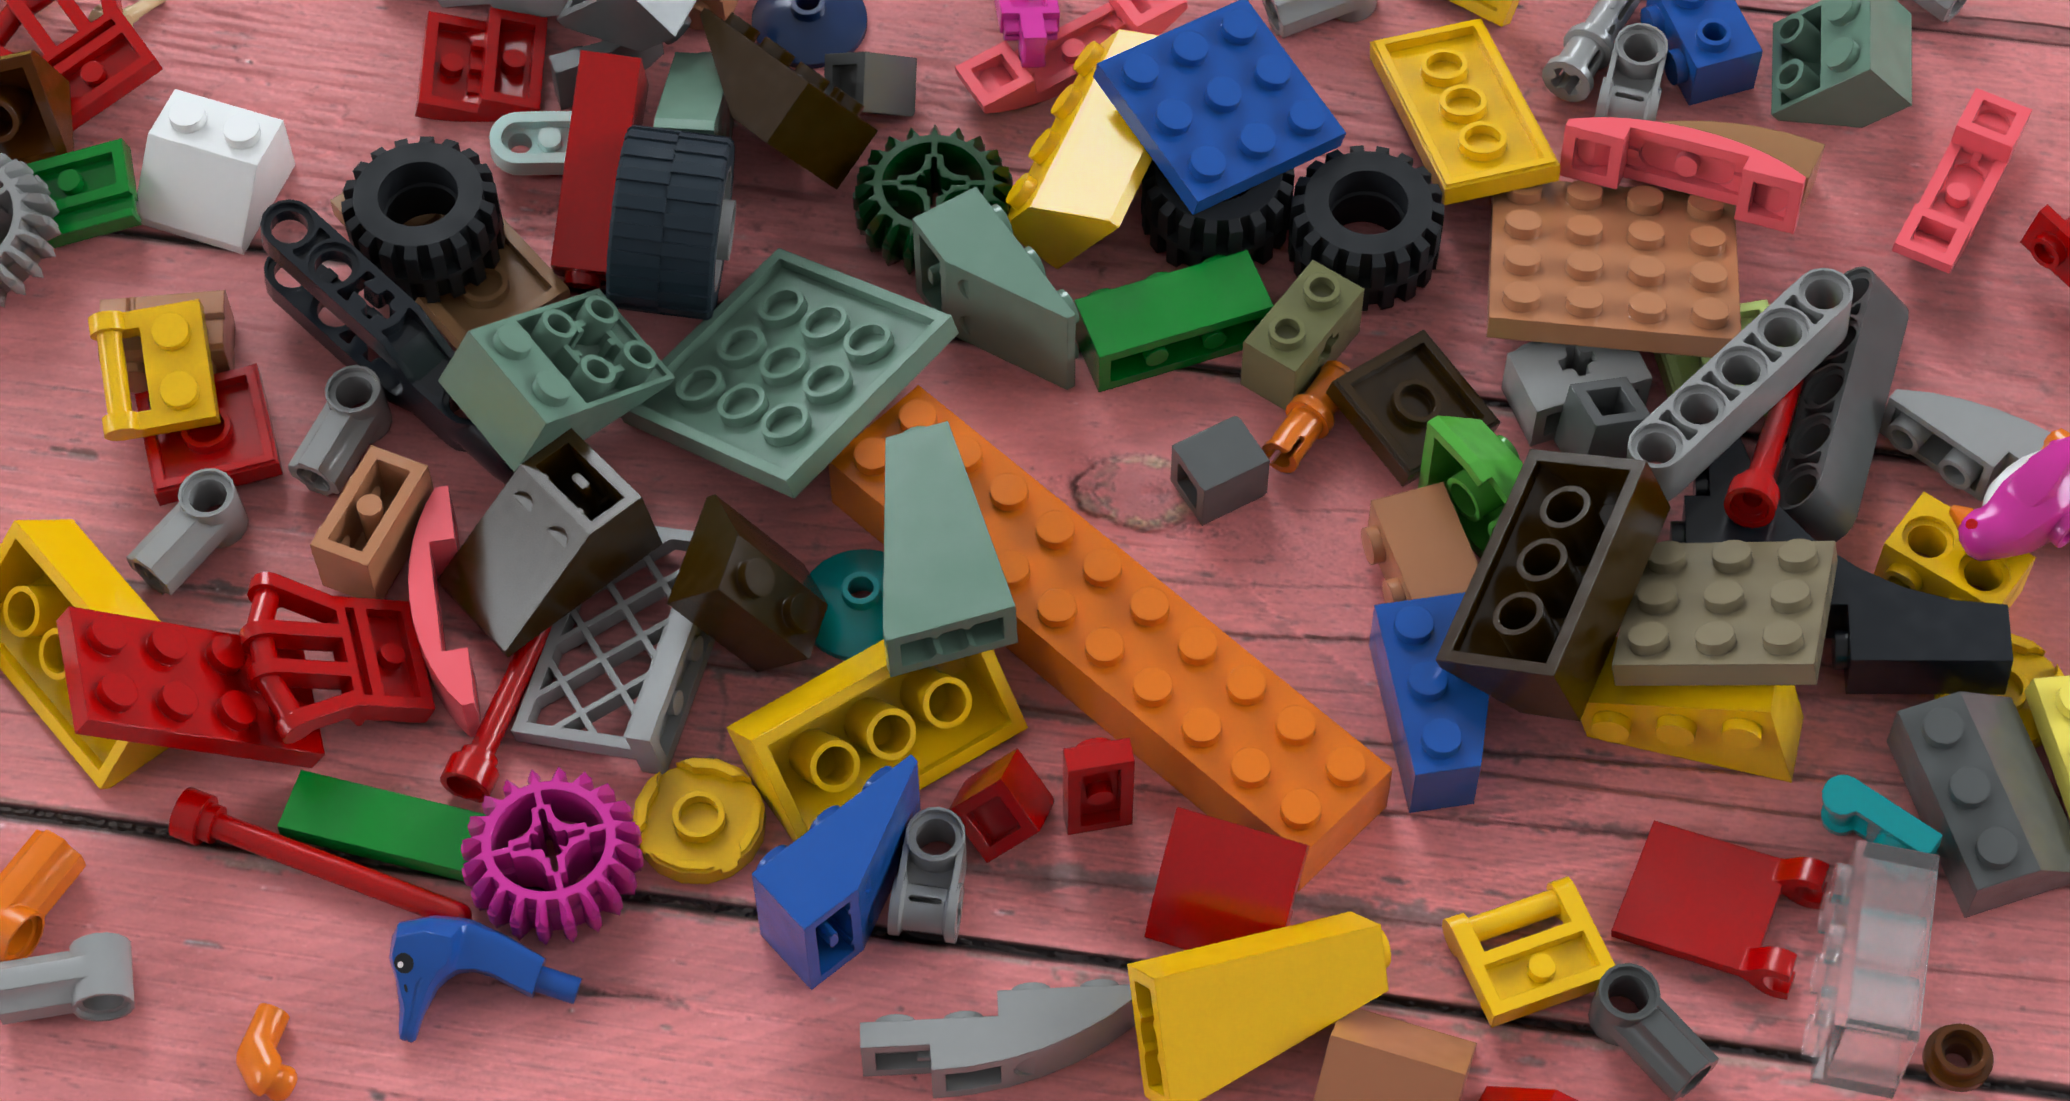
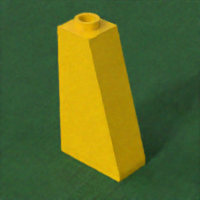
M1349 911L1127 964L1145 1097L1151 1101H1200L1389 991L1386 968L1391 963V949L1387 936L1381 929V924Z

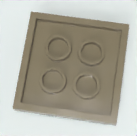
M1792 539L1777 542L1727 540L1713 543H1679L1676 541L1656 543L1621 623L1612 661L1615 686L1817 685L1838 564L1836 542Z

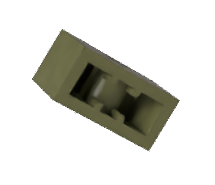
M1312 260L1244 340L1240 384L1286 411V407L1293 397L1297 394L1305 393L1319 374L1324 363L1330 360L1336 361L1360 332L1364 288Z

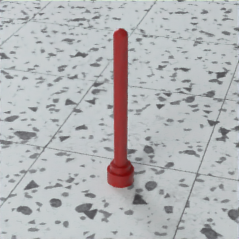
M1805 378L1767 412L1749 469L1736 475L1730 482L1724 500V509L1728 517L1741 526L1749 528L1763 527L1769 524L1775 516L1780 500V489L1773 476Z
M552 626L514 653L472 743L462 746L460 751L451 754L440 777V782L454 796L478 803L484 802L485 795L490 797L499 778V771L496 768L498 759L495 754L532 678Z
M188 787L182 792L172 810L168 827L169 835L192 845L198 846L202 842L213 844L216 840H220L422 917L438 915L472 920L470 907L462 902L227 815V808L218 804L216 796L193 787Z

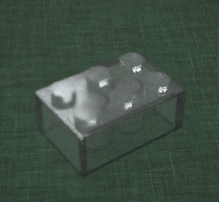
M1856 840L1848 864L1836 863L1830 894H1824L1819 914L1817 932L1824 934L1825 937L1822 954H1816L1810 981V993L1816 994L1817 999L1814 1015H1808L1802 1042V1055L1813 1057L1811 1083L1893 1099L1919 1042L1940 855Z

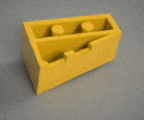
M1615 637L1581 717L1587 737L1792 783L1804 719L1795 685L1615 686L1612 671V661L1618 637Z

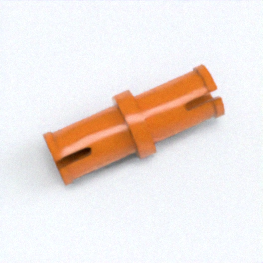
M1335 360L1327 361L1321 367L1319 374L1305 393L1297 394L1289 402L1285 411L1287 417L1273 436L1262 446V450L1269 459L1276 450H1279V453L1269 464L1271 467L1283 473L1294 472L1316 439H1323L1329 434L1335 423L1334 415L1339 408L1326 392L1332 381L1349 372L1350 368L1347 365Z

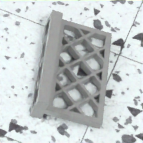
M655 526L662 545L594 594L596 595L608 589L617 605L584 623L579 615L582 606L580 604L552 625L511 729L516 741L635 759L642 772L657 774L661 771V774H664L668 771L715 640L673 608H671L668 618L645 631L641 628L634 614L664 597L669 599L679 570L664 578L654 562L674 550L687 551L694 531ZM647 567L656 583L624 600L614 584ZM627 619L636 636L603 654L594 637ZM587 641L596 659L563 677L558 668L562 655ZM658 643L657 648H656V650H655V648L653 647V645H655V644ZM646 650L652 659L648 672L623 685L613 668ZM606 673L616 690L582 708L573 691ZM565 695L576 713L553 726L536 723L542 708ZM635 698H637L636 704L633 702ZM624 704L627 706L631 717L623 736L597 733L592 724L593 722Z

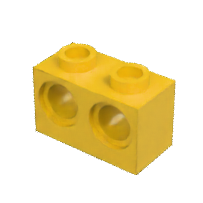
M1923 492L1885 541L1874 575L1904 588L1959 601L2007 604L2009 609L2022 592L2036 557L2027 553L1981 562L1969 557L1959 541L1958 530L1949 514L1951 507ZM1915 552H1920V553L1926 554V555H1928L1930 558L1922 557V556L1916 554ZM1971 585L1979 586L1985 589L1986 591L1975 589Z

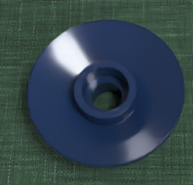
M758 0L753 9L751 24L761 32L756 39L758 45L761 44L765 37H768L795 56L789 67L796 68L800 61H802L810 68L815 69L825 67V54L854 52L859 47L867 31V12L862 0Z

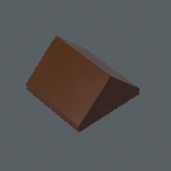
M33 49L0 56V153L6 154L12 160L17 159L28 164L74 151L69 81Z

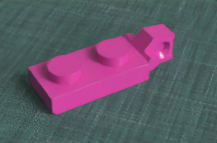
M994 0L1000 33H1003L1004 41H1018V55L1022 68L1045 67V46L1047 40H1057L1059 32L1060 10L1058 0Z

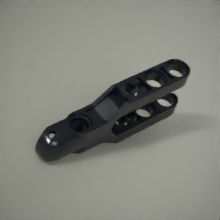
M291 199L281 200L270 205L262 215L260 226L263 248L269 255L264 266L265 285L267 293L272 300L345 366H365L374 371L380 379L388 402L412 412L447 445L455 450L467 452L489 473L504 484H507L514 474L513 470L470 419L460 418L454 414L455 411L461 408L438 382L455 351L452 350L422 307L312 208L301 201ZM295 220L302 223L308 231L302 240L288 244L275 239L272 235V229L282 221ZM333 259L343 261L351 268V275L346 280L341 281L331 268L325 267L322 263ZM280 268H283L301 286L295 288L285 287L278 283L275 275ZM364 289V298L374 307L371 308L358 293ZM388 304L390 307V317L386 319L375 308L380 309ZM323 307H326L345 325L340 327L328 326L319 319L318 314ZM368 346L380 356L372 362L368 361Z

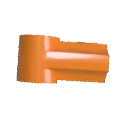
M47 829L45 831L36 830L0 873V962L28 958L32 954L43 935L44 917L86 867L80 853L74 850L65 839Z

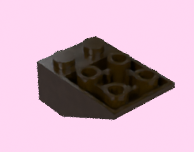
M704 8L700 13V17L731 117L767 144L835 189H838L878 132V130L858 117L865 106L837 86L834 87L830 95L826 94L824 91L830 84L829 80L802 61L793 70L789 66L795 59L794 55L768 37H765L760 45L755 43L761 32L733 12L724 21Z
M571 428L517 468L437 581L444 591L495 645L509 657L661 546L662 541L643 498Z

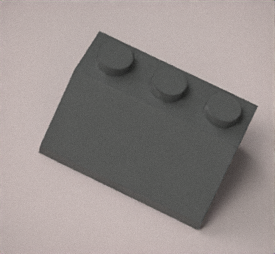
M1959 691L1897 711L1887 738V744L1921 821L1943 835L1937 857L1964 918L2070 885V824L2012 697Z

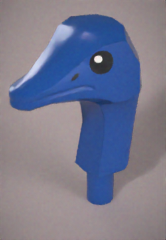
M433 915L398 923L391 939L389 959L396 979L399 1002V1037L401 1040L410 1043L417 1039L423 1017L438 989L450 978L458 974L472 972L483 974L531 998L537 992L574 1004L582 982L580 977L546 967V958L507 935L467 918Z

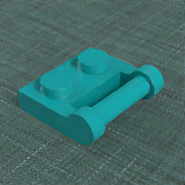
M1837 775L1825 783L1822 790L1823 806L1821 809V821L1830 833L1837 836H1846L1854 832L1874 846L1870 853L1871 856L1891 871L1905 876L1909 869H1911L1921 877L1925 875L1938 856L1943 837L1941 833L1854 777Z

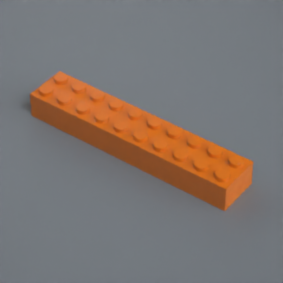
M919 385L854 438L828 464L832 502L884 545L886 437L903 433L912 427H927L948 421L1016 606L1018 643L1005 647L1116 740L1130 737L1133 754L1206 815L1310 845L1298 885V892L1387 807L1393 770L1388 764Z

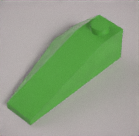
M1437 415L1427 422L1418 488L1444 482L1470 546L1481 558L1523 463L1513 444L1502 435L1497 436L1481 419Z

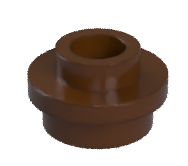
M1951 1024L1938 1028L1929 1036L1922 1052L1923 1065L1929 1077L1939 1086L1955 1092H1967L1980 1087L1988 1079L1994 1063L1993 1052L1986 1037L1978 1029L1967 1024ZM1954 1053L1962 1056L1966 1060L1968 1067L1961 1068L1951 1064L1945 1058V1055Z

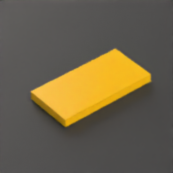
M1481 18L1370 42V59L1424 167L1432 174V183L1439 185L1444 205L1559 181L1560 163Z

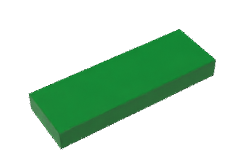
M301 770L277 827L280 835L296 841L464 881L462 868H464L463 864L468 861L462 857V840L471 837L468 830L470 816L486 815Z

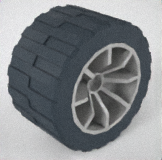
M632 125L627 129L616 175L607 250L606 298L614 303L617 309L709 320L713 317V311L716 309L724 260L729 261L735 226L736 200H732L735 145L731 137Z

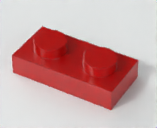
M1097 737L1082 741L1075 747L1063 748V816L1068 835L1133 825L1135 759L1130 737L1117 740Z

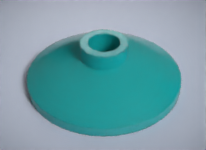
M872 549L845 551L824 560L812 570L810 575L828 604L814 644L816 647L832 657L846 661L884 639V552ZM858 591L871 592L866 598H855L851 595Z

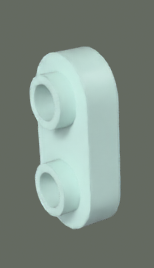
M572 111L512 112L500 117L493 124L489 135L490 152L494 163L501 170L512 175H563ZM518 145L527 146L530 149L526 153L511 151L513 147Z

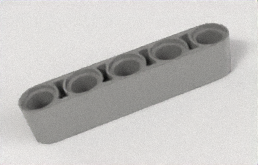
M1829 268L1813 269L1802 275L1632 431L1628 440L1627 459L1647 460L1667 501L1675 498L1843 342L1848 332L1854 289L1851 281L1843 273ZM1651 461H1656V462H1661V463H1660V464H1654V463H1649V462H1651Z

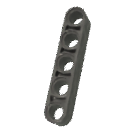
M1865 266L1856 267L1844 273L1851 281L1854 289L1847 336L1832 353L1805 377L1776 482L1780 489L1779 506L1816 541L1837 542L1849 532L1856 521L1909 319V310L1906 305L1870 268Z

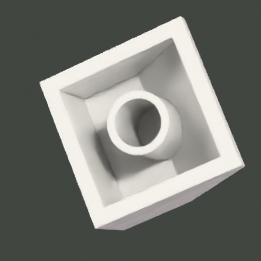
M175 89L147 137L137 192L138 201H136L137 213L141 217L142 225L244 255L260 227L263 213L274 203L296 165L284 120Z

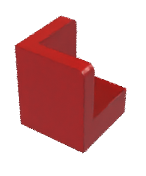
M1016 748L965 780L949 810H952L961 818L965 826L966 836L985 862L988 863L1040 832L1055 801L1025 757Z

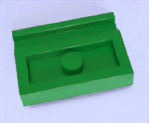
M122 138L27 164L34 171L33 175H38L48 185V190L51 192L49 196L56 202L57 208L60 211L53 220L58 224L62 234L47 241L53 248L142 225L141 217L138 215L136 208L138 196L131 148Z

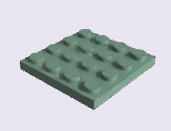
M778 248L713 311L712 318L703 320L662 360L663 364L675 376L672 384L621 416V418L628 425L795 499L959 332L950 314Z

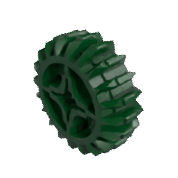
M934 125L929 135L919 136L910 128L906 141L901 142L889 136L885 145V151L871 150L868 165L859 167L857 186H855V192H853V209L856 210V226L860 230V235L866 236V243L871 252L882 251V257L885 259L887 266L903 260L904 268H906L909 275L915 271L912 218L931 209L934 193H938L936 197V206L977 187L991 206L998 204L1008 216L1011 206L1006 203V197L1013 187L1012 175L1009 172V167L1002 166V159L999 156L998 150L986 151V146L983 144L981 136L965 142L960 128L956 129L950 136L941 135L936 125Z

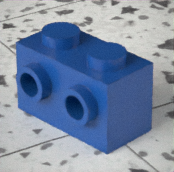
M1647 0L1646 7H1643L1640 12L1641 23L1657 27L1667 38L1668 52L1664 70L1669 82L1672 85L1679 86L1688 105L1754 88L1763 50L1735 0Z

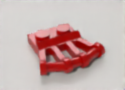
M5 0L7 4L0 12V56L14 54L4 47L22 24L44 53L42 58L69 81L73 131L163 70L155 56L124 16L121 0H101L103 15L93 22L88 20L74 0H56L78 30L77 33L58 46L55 45L34 16L55 0Z
M260 572L251 578L247 596L252 604L247 624L239 632L242 649L250 654L252 661L247 670L251 690L261 693L278 720L275 729L285 744L294 743L306 737L313 730L346 719H350L356 726H362L365 720L427 722L436 708L425 661L412 619L410 601L332 596L272 572ZM282 607L321 623L275 620L277 609ZM277 649L333 652L334 661L278 658ZM288 687L341 690L342 694L300 707Z

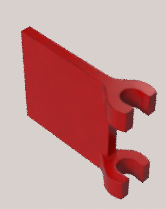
M1654 820L1612 927L1611 937L1739 976L1764 994L1787 1000L1795 979L1796 972L1793 969L1797 961V954L1784 948L1774 946L1762 947L1781 894L1800 906L1816 910L1820 909L1828 882H1825L1830 864L1811 857L1778 858Z

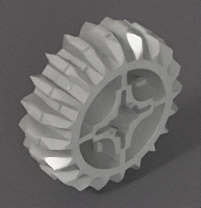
M0 153V306L5 308L7 292L13 290L16 294L26 295L23 282L30 275L32 277L44 278L42 269L38 266L40 260L56 257L54 248L47 241L62 233L58 228V224L53 220L60 211L57 208L56 202L49 196L51 192L48 190V185L38 175L34 176V171L26 163L17 159L12 160L6 154Z

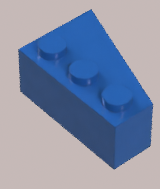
M1465 592L1374 605L1369 647L1409 813L1474 804L1482 763L1489 695L1442 669L1435 660Z

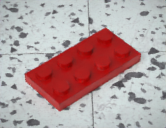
M71 606L56 620L75 734L313 768L325 755L320 728L313 730L306 737L294 743L285 744L275 729L278 722L261 693L251 690L247 675L248 667L252 664L251 656L243 651L239 635ZM277 649L278 658L306 660L304 650ZM288 687L300 707L314 703L312 689Z

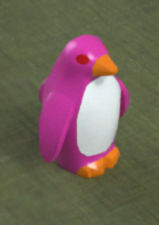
M2062 428L2052 431L2045 438L2044 446L2039 451L2026 455L2008 466L1988 487L1982 507L1973 509L1955 504L1951 506L1949 514L1958 530L1959 541L1969 557L1980 562L2031 553L2049 542L2053 543L2057 548H2061L2070 541V433Z

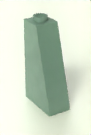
M948 421L927 427H912L903 433L886 437L883 637L890 677L1018 643L1016 606Z

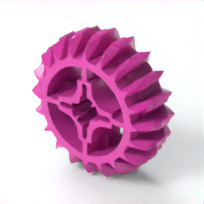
M559 766L553 774L551 781L541 782L540 776L531 769L527 786L518 788L514 783L506 779L503 786L505 798L500 800L485 795L482 807L486 816H470L468 830L471 837L462 840L463 844L461 845L462 857L468 861L463 864L462 875L465 885L472 889L470 894L473 904L476 908H479V911L487 910L489 921L495 925L496 929L510 923L512 935L516 936L520 941L532 928H535L539 941H542L545 945L548 944L554 930H563L566 938L574 943L578 933L576 926L586 922L590 928L599 932L603 925L600 912L605 911L620 916L623 909L621 895H635L637 888L635 873L642 871L641 868L644 862L642 851L639 849L640 843H642L639 826L635 825V822H631L633 817L630 806L625 800L616 802L615 792L608 782L594 789L592 778L584 771L574 782L569 783L566 772ZM561 821H569L578 824H567ZM528 830L523 836L517 838L524 831ZM547 840H552L555 853H559L556 856L559 867L557 872L552 870L550 858H546L549 855L546 845ZM590 872L585 878L574 884L581 875ZM525 887H539L545 891H535Z

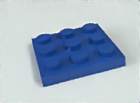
M1238 0L1097 63L1093 78L1192 215L1340 147L1346 135L1345 130L1248 0Z

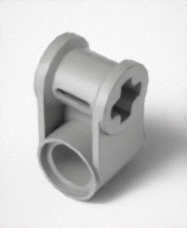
M1634 23L1625 26L1619 31L1615 39L1607 77H1603L1594 117L1656 120L1662 93L1660 85L1668 52V40L1657 27L1647 23Z
M928 807L917 812L910 819L906 828L898 875L895 876L891 891L887 925L888 935L899 936L902 930L943 935L946 943L955 944L957 942L963 909L967 850L965 826L961 818L952 810L942 807ZM936 841L948 843L952 847L948 852L941 855H930L921 850L926 844Z

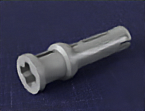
M1598 0L1586 21L1570 28L1564 37V49L1559 56L1551 58L1542 70L1543 81L1551 93L1569 102H1580L1588 97L1594 88L1593 77L1598 70L1607 67L1610 63L1614 41L1619 31L1623 29L1640 3V0Z

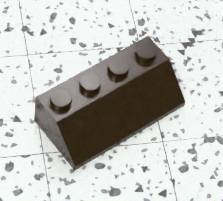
M1530 449L1435 659L1438 665L1520 713L1580 721L1671 508L1647 460Z

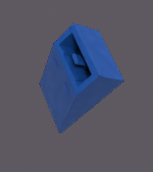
M909 755L895 767L885 766L876 771L866 781L860 793L841 807L833 805L824 810L813 821L808 832L789 846L779 845L769 851L759 862L756 871L752 873L761 936L811 990L864 950L892 890L895 876L898 875L907 825L910 819L917 812L921 811L918 761L912 755Z

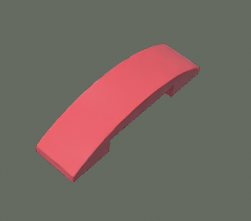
M1108 0V3L1061 26L1057 34V40H1047L1045 46V67L1022 68L1018 49L1013 51L1007 41H1003L955 66V71L985 114L1011 111L1035 105L1059 96L1066 87L1074 83L1078 75L1073 70L1074 63L1090 42L1096 41L1098 44H1101L1119 29L1160 35L1188 8L1187 0Z
M1975 89L1956 125L1952 140L1919 203H1915L1893 245V252L1948 274L1951 273L1971 240L1997 189L2030 118L2032 109L1981 89Z
M1586 117L1569 119L1565 125L1560 160V176L1615 190L1624 177L1736 205L1735 220L1794 234L1797 228L1806 177L1780 160L1755 148L1705 131L1650 120Z
M446 485L435 487L425 504L416 527L409 559V601L417 638L433 687L445 709L457 725L469 737H474L481 724L476 677L468 647L446 650L439 583L437 581L438 576L443 573L460 549L457 519L449 487Z

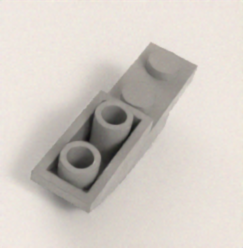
M1896 389L1889 397L1879 431L1899 451L1913 455L1937 471L1949 485L1966 491L1979 501L1984 499L1986 491L1994 479L2020 458L2039 451L2044 446L2045 438L2051 433L2029 421L1979 403L1931 392Z
M1095 979L1083 983L1080 987L1050 988L1043 983L1029 982L1019 984L1013 987L1012 990L997 991L998 1016H983L974 1011H957L948 1014L942 1019L915 1020L908 1015L890 1014L878 1018L875 1022H860L863 1077L931 1073L934 1099L973 1095L1008 1088L1047 1076L1099 1051L1135 1026L1130 984L1119 985L1113 980Z

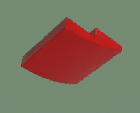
M490 7L487 21L428 11L424 30L415 117L454 122H496L500 117L508 113L540 111L548 18Z
M1177 807L1161 863L1144 937L1189 950L1289 926L1293 914L1292 906L1310 845Z

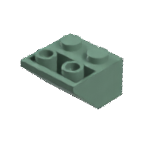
M1821 0L1773 23L1771 115L1778 121L1863 128L1912 106V14L1897 0Z

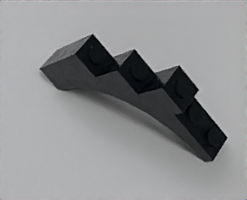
M1741 437L1693 480V496H1684L1682 521L1670 522V541L1679 543H1713L1727 540H1741L1744 542H1777L1792 539L1816 540L1794 521L1779 504L1773 520L1763 527H1744L1728 517L1724 509V500L1730 482L1736 475L1748 470L1751 463ZM1837 555L1838 564L1825 639H1832L1833 669H1844L1846 694H1953L1962 691L1987 695H2005L2013 664L2007 604L1959 601L1904 588L1862 570Z

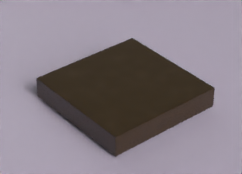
M1425 330L1418 332L1332 381L1326 392L1402 487L1420 476L1427 422L1437 415L1481 419L1493 432L1496 431L1501 423Z

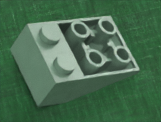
M974 187L912 218L916 292L927 306L952 315L959 332L956 337L1066 390L1074 387L1075 359L1079 357V350L1075 342L1076 323L1079 322L1077 307L1071 296L1064 289L1057 291L1048 280L1043 263L1036 251L1030 246L1023 248L1016 239L1004 210L998 204L991 206L978 188Z
M598 288L469 330L438 382L515 473L523 462L572 428L583 440H586L672 384L675 376L657 357L655 351L645 343L622 316L614 303L607 299Z

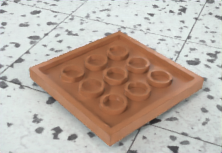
M1580 180L1573 182L1556 181L1491 195L1486 337L1712 358L1741 332L1736 220L1734 219L1735 205L1679 191L1659 190L1647 185L1635 187L1618 186L1615 190Z

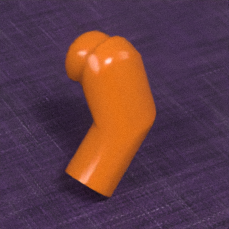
M260 1003L237 1050L236 1064L249 1091L258 1097L265 1094L272 1101H284L292 1093L298 1079L296 1070L291 1066L282 1064L281 1056L276 1050L290 1017L281 1008L267 1003Z

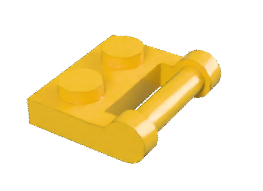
M199 299L126 312L114 310L101 311L88 317L90 338L98 343L107 415L102 417L105 439L125 441L221 424L204 307ZM136 336L141 337L151 410L135 412L132 409L123 339Z
M1567 876L1549 882L1546 891L1469 918L1464 913H1459L1442 920V929L1446 943L1451 953L1458 958L1491 1028L1596 991L1600 979L1605 972L1615 966L1575 884ZM1554 916L1564 923L1488 951H1484L1480 943Z

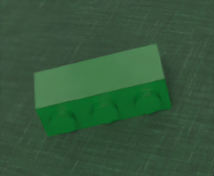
M1248 250L1228 256L1216 255L1200 264L1173 272H1157L1144 280L1114 289H1098L1086 297L1074 300L1079 313L1075 339L1098 392H1103L1242 351L1244 340L1274 305Z

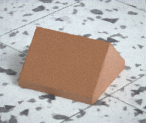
M1358 1008L1339 1019L1330 1034L1313 1101H1461L1477 1043Z

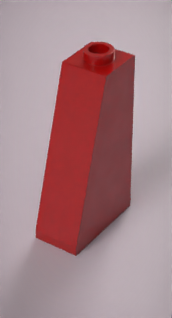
M580 50L550 263L553 272L557 276L564 277V283L572 288L595 290L600 289L601 282H606L609 228L620 153L627 129L632 125L642 126L649 87L642 59L638 57Z

